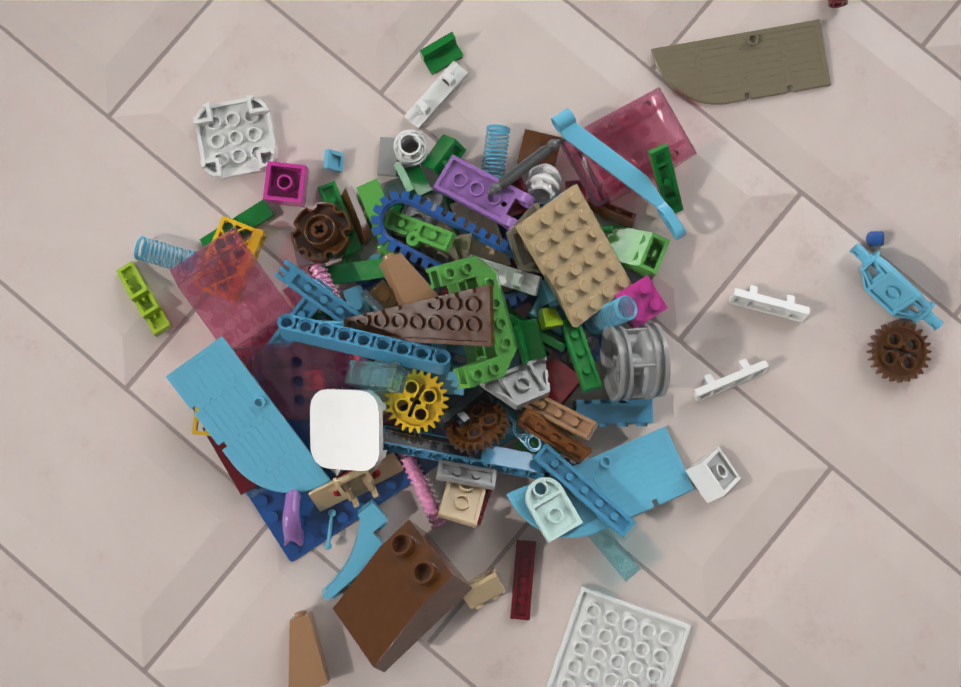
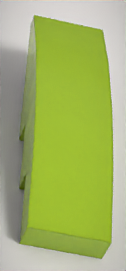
M131 261L116 270L130 299L135 302L142 318L147 321L153 335L158 337L173 328L164 309L136 264Z

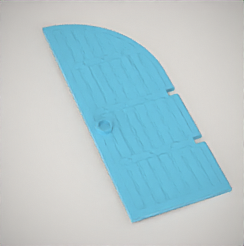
M223 336L166 376L167 380L190 409L197 406L199 411L195 412L194 415L218 445L223 442L227 445L222 451L235 468L251 482L276 492L288 493L291 489H296L301 493L314 490L331 481Z
M666 426L587 459L580 464L573 465L576 470L631 518L654 508L652 503L654 499H656L658 505H661L694 490ZM548 476V478L556 480L553 476ZM540 483L536 484V493L544 494L545 486ZM561 484L583 523L559 537H585L609 528L606 523ZM529 485L508 493V499L519 515L529 524L539 529L525 503V492Z

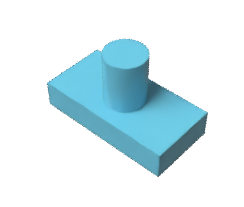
M361 285L342 291L346 302L362 314L371 312Z

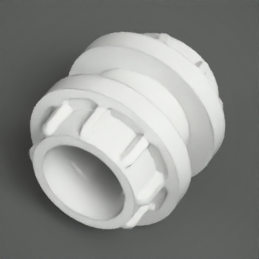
M408 129L396 136L393 147L398 161H401L403 165L408 167L418 166L425 161L428 155V146L425 137L419 131ZM409 144L418 146V149L413 153L404 151V148Z
M550 164L536 165L528 174L526 183L528 194L532 195L536 199L535 202H539V204L552 201L558 196L561 175Z

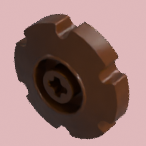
M318 202L315 203L313 209L306 207L297 215L293 222L296 230L291 232L292 243L298 253L301 255L305 254V258L308 261L327 263L331 256L339 258L345 253L351 243L348 235L353 233L352 222L344 210L339 211V208L333 203Z

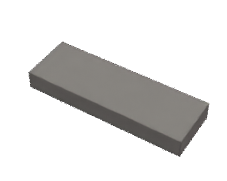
M439 459L436 480L494 490L497 469Z

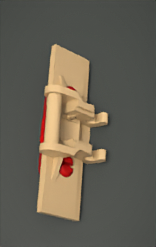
M388 452L386 453V458H383L376 468L365 471L348 470L333 478L329 483L312 490L308 495L320 512L347 498L350 502L352 501L354 508L360 506L358 496L370 491L374 499L379 497L375 484L403 471L404 468L395 453Z

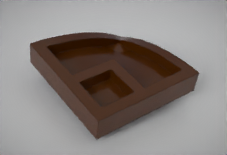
M525 129L517 164L541 146L547 145L549 140L562 139V137ZM560 143L557 150L551 151L550 155L537 165L546 163L555 167Z

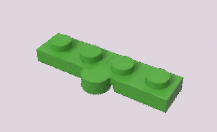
M392 209L389 210L384 221L385 229L406 236L407 244L413 248H418L424 243L449 253L456 234Z

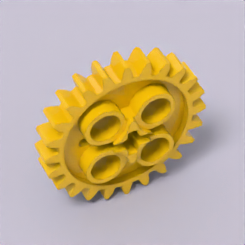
M416 369L412 370V374L405 370V376L400 373L397 374L399 380L392 379L391 381L394 386H387L391 393L384 395L389 398V401L385 402L386 405H390L386 412H392L389 419L396 418L395 426L401 423V430L409 427V433H412L414 428H416L417 433H421L422 427L428 432V425L435 428L436 424L434 421L439 422V416L445 413L443 408H449V405L444 403V401L449 399V397L444 396L448 389H441L444 382L437 383L439 376L431 378L432 373L428 372L425 375V371L420 370L418 374ZM409 382L416 383L417 390L415 393L408 391L407 386ZM424 384L426 387L419 398L421 404L415 406L412 416L409 417L408 414L415 403L412 398L418 396ZM429 390L435 394V399L431 402L425 398V393ZM401 400H405L408 403L406 411L399 408ZM418 409H424L426 411L425 419H419L417 417L416 413Z

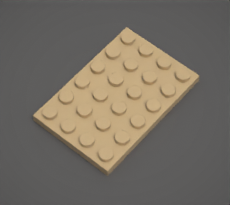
M577 184L568 188L515 226L573 327L581 325L599 311L603 305L615 298L614 295L632 285Z

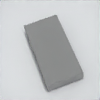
M380 137L378 176H397V170L394 166L398 162L393 147L395 138Z

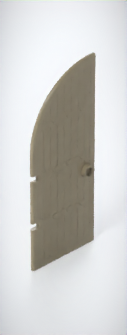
M819 19L651 49L655 65L664 80L681 95L699 103L722 105L746 100L745 94L748 93L750 100L788 93L787 86L792 87V92L831 86Z

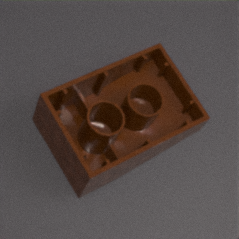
M408 520L379 547L334 606L333 610L371 665L385 673L455 606L472 587L431 536L411 520Z

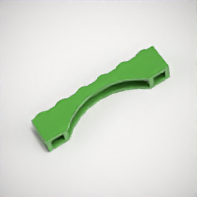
M378 179L356 187L358 191L356 196L359 204H363L365 207L363 213L367 222H371V216H379L372 211L375 204L381 207L384 206L379 200L384 196V192ZM370 228L373 238L378 239L381 235L375 237L372 229ZM381 243L377 245L381 256L392 253L387 249L389 243L385 246Z

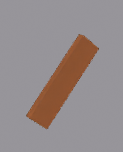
M529 407L516 420L518 426L578 464L592 452L591 447Z

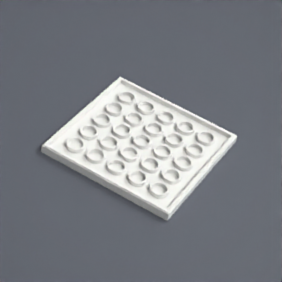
M580 586L546 687H671L691 625Z

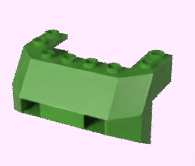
M477 256L425 269L426 273H429L432 284L430 288L433 289L447 285L449 294L484 285H493L494 346L463 345L468 364L453 369L458 378V389L471 388L505 376L518 345L497 270Z

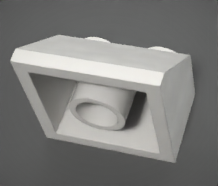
M720 447L715 448L694 462L686 470L690 480L695 484L700 495L707 503L725 496L741 479Z

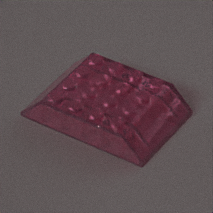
M660 87L584 127L585 130L647 175L651 181L655 178L648 150L666 143L669 146L674 168L697 154ZM564 138L561 139L559 144L595 208L609 204L633 191Z

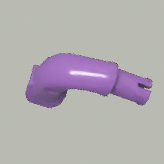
M291 489L285 496L282 519L284 546L290 544V541L296 542L299 546H303L304 532L300 520L301 495L296 489Z

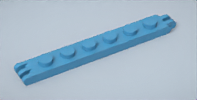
M287 259L283 263L289 269L282 265L279 268L284 273V276L279 272L274 274L276 278L336 321H344L345 318L362 314Z

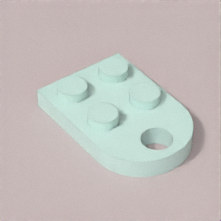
M542 477L536 479L528 486L525 492V503L547 543L583 523L559 482L552 478ZM538 483L545 486V492L542 495L535 491V486Z

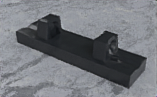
M479 385L440 417L438 427L444 431L455 421L461 427L466 426L470 419L466 412L482 399L492 404L496 401L497 397Z

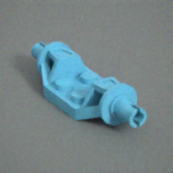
M860 243L851 248L849 252L862 262L858 270L861 272L864 290L889 314L894 317L911 319L914 323L923 319L934 331L943 325L944 322L932 312L935 303L929 302L889 262L879 256V251L870 254ZM870 265L876 270L873 277L868 269ZM913 305L917 309H919V311L916 313L906 308Z

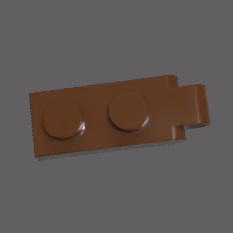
M588 198L587 203L590 209L600 215L601 218L613 220L620 226L633 227L637 214L600 199Z

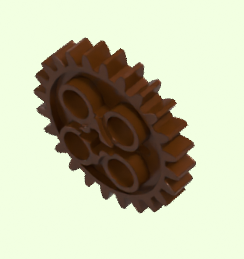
M901 320L895 323L891 321L888 322V326L883 324L881 329H876L875 333L877 335L870 336L874 342L867 343V345L872 347V350L866 351V353L872 354L868 361H874L870 367H877L876 374L883 373L882 379L889 377V382H894L895 380L897 383H902L903 380L910 382L911 378H918L917 374L924 373L921 368L929 367L925 361L931 360V358L927 357V354L932 353V351L927 350L926 347L931 345V343H925L924 340L928 336H921L923 330H915L916 324L909 327L908 321L903 324ZM891 335L895 339L894 344H891L889 341ZM909 341L913 343L912 350L908 347ZM883 346L889 349H898V351L915 354V357L908 354L900 355V353L897 351L883 349ZM886 354L890 356L889 363L885 361ZM904 359H907L909 362L908 368L903 364Z
M484 400L483 403H477L466 412L470 417L469 423L466 426L461 427L455 421L446 429L448 440L455 450L459 448L461 453L466 450L468 454L474 450L478 454L480 449L485 453L487 447L494 449L492 444L499 445V439H505L504 433H509L507 427L510 426L508 414L505 408L501 407L500 403L497 405L495 402L489 404Z

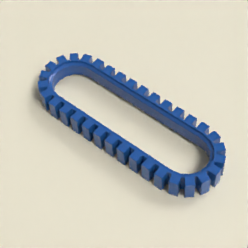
M397 191L390 192L392 200L389 201L384 195L379 199L384 206L381 207L375 204L372 210L379 215L371 216V224L378 225L371 228L374 236L381 235L377 240L383 246L390 242L387 249L393 253L396 252L398 247L401 248L399 253L401 252L405 258L408 253H411L409 261L417 264L419 258H421L420 267L427 269L430 264L438 266L442 263L392 238L384 228L385 215L395 205L405 204L463 234L472 233L473 239L514 259L512 250L506 249L509 245L508 241L503 239L500 245L496 244L498 236L493 233L489 240L486 239L485 236L488 231L483 228L476 234L474 231L477 225L470 222L467 228L463 227L466 219L460 216L456 223L453 222L454 213L448 211L445 217L442 216L444 208L439 205L432 211L431 209L434 204L427 199L422 206L420 203L423 198L417 194L410 200L411 194L408 191H402L401 198H399ZM518 290L512 294H504L505 301L508 299L510 306L517 304L516 296L521 302L528 297L524 292Z

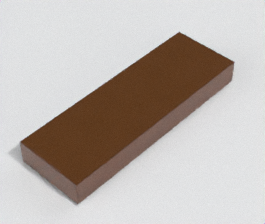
M345 187L341 197L361 245H368L373 235L353 187Z

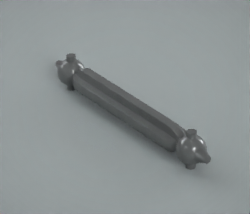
M561 139L549 140L547 145L541 146L500 177L497 183L491 184L487 194H499L502 188H507L549 156L551 151L557 150Z

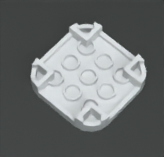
M246 95V98L216 104L205 103L196 116L193 117L201 157L200 163L210 176L217 179H228L260 173L267 170L268 161L276 162L277 145L271 113L267 105L261 99L254 97V95Z
M332 388L320 390L314 395L310 405V448L315 462L321 467L365 471L376 468L382 459L386 458L387 450H383V411L387 409L386 403L381 401L380 397L375 393L376 391L370 389Z

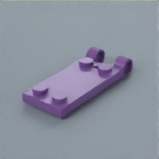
M453 154L433 186L434 190L502 225L507 230L518 221L507 215L514 202L517 201L521 206L529 209L536 200L532 195L512 185L502 188L501 192L497 195H488L490 185L497 183L499 179ZM503 202L507 204L505 207L501 206Z

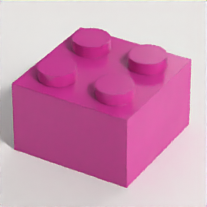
M268 161L263 200L268 204L305 208L309 169L307 166Z
M648 275L614 295L615 298L613 299L628 296L635 301L637 315L634 319L627 322L631 329L637 328L668 309ZM627 299V300L631 303V305H632V307H633V314H634V306H633L632 302H631L629 299ZM620 303V304L623 306V308H624V310H625V315H626V314H627V313H626V309H625L624 305H623L622 303ZM618 304V306H619V307L621 308V310H622L623 317H624L623 309H622V307Z

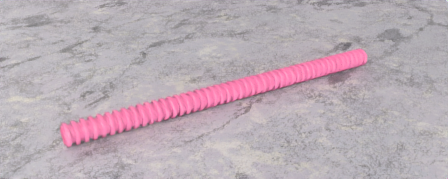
M318 263L313 265L309 269L310 272H313L312 277L315 280L320 278L334 289V294L341 298L337 294L339 291L335 290L336 285L333 284V279H330V273H327L329 270L325 268L326 264ZM351 354V359H354L353 363L357 365L355 368L359 369V375L366 370L374 368V365H371L372 361L368 358ZM392 412L383 415V424L402 428L400 424L395 426L396 418L389 419ZM397 454L401 458L399 461L403 462L402 467L406 469L405 473L409 475L407 478L411 479L410 484H413V490H416V496H419L418 501H421L420 505L424 507L423 511L427 513L426 518L429 517L430 519L428 522L432 524L431 528L436 529L446 524L447 519L437 517L440 509L438 507L439 502H436L437 498L433 496L434 492L430 490L432 487L428 486L429 481H426V475L422 473L424 470L420 469L421 464H418V458Z

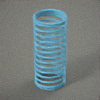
M490 124L486 128L487 135H485L486 143L484 144V160H482L483 168L481 170H489L485 171L487 173H500H489L500 178L504 175L503 172H505V159H507L505 155L508 154L506 152L508 148L506 147L509 146L507 144L509 142L508 138H510L508 134H510L511 129L505 125ZM494 134H497V135H504V136H507V137H497V136H493V135H494ZM492 139H503L506 141H496ZM492 143H501L505 145H495ZM491 147L504 148L505 150L494 149V148H491ZM490 151L503 152L505 154L493 153ZM492 155H493V156H502V157H505V158L492 157ZM491 160H500V161H504V162H496V161H491ZM490 164H498V165H503V166H494V165H490Z
M141 236L137 240L134 248L136 260L146 261L147 263L159 265L160 267L163 266L164 268L167 267L168 269L171 268V270L175 269V271L188 275L194 272L198 261V253L196 251L191 252L186 250V248L170 246L169 243L166 245L165 242L150 240L145 236ZM144 239V242H143L142 248H141V254H140V256H138V251H139L140 243H141V241ZM165 244V247H164V250H163V253H162V258H161V260H160V262H159V257H160L161 252H162V246ZM169 245V249H168L167 254H166V260H165L164 263H163V259H164V256H165V253H166V248H167V246ZM171 247H173V250H172V253H171V256H170V261H169V263L167 264V260H168L169 255H170ZM177 248V252H176V254H175L174 262H173V264L171 265V262H172V259H173V256H174L175 249ZM181 249V253H180V256H179L178 264L176 265V260H177V258H178L179 250ZM184 250H185V255H184V258H183V262H182V265H181V267H180V262H181V259H182V255H183V252H184ZM188 251H189V256H188V258H187L186 266H185V268H184V263H185V260H186V256H187V253H188Z
M621 296L603 305L599 312H596V319L595 314L591 316L594 327L591 324L590 318L589 323L591 327L588 324V319L585 321V326L590 333L599 335L603 333L605 327L619 326L634 319L637 315V305L631 297ZM627 299H629V300L632 302L633 306H634V314H633V307H632L631 303H630ZM620 303H622V304L624 305V307H625V309H626V313H627L626 315H625V310H624L623 306H622ZM618 304H619V305L622 307V309H623L624 317H623L622 310H621V308L618 306Z

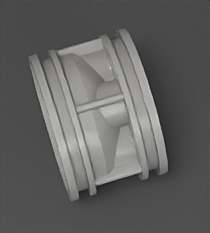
M658 323L641 324L638 328L624 329L621 325L605 327L601 337L600 361L603 382L609 398L612 401H619L620 399L628 400L630 398L665 396L670 382V356L667 340L661 326Z

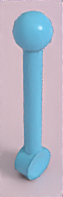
M330 509L328 511L330 519L327 542L324 544V547L327 550L332 548V544L330 542L333 518L336 515L335 509Z

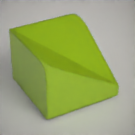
M542 308L537 311L541 331L563 326V321L556 309Z

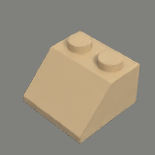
M493 567L467 581L472 589L463 598L470 609L474 607L479 609L486 605L485 601L491 598L496 600L503 596L505 587L495 568Z

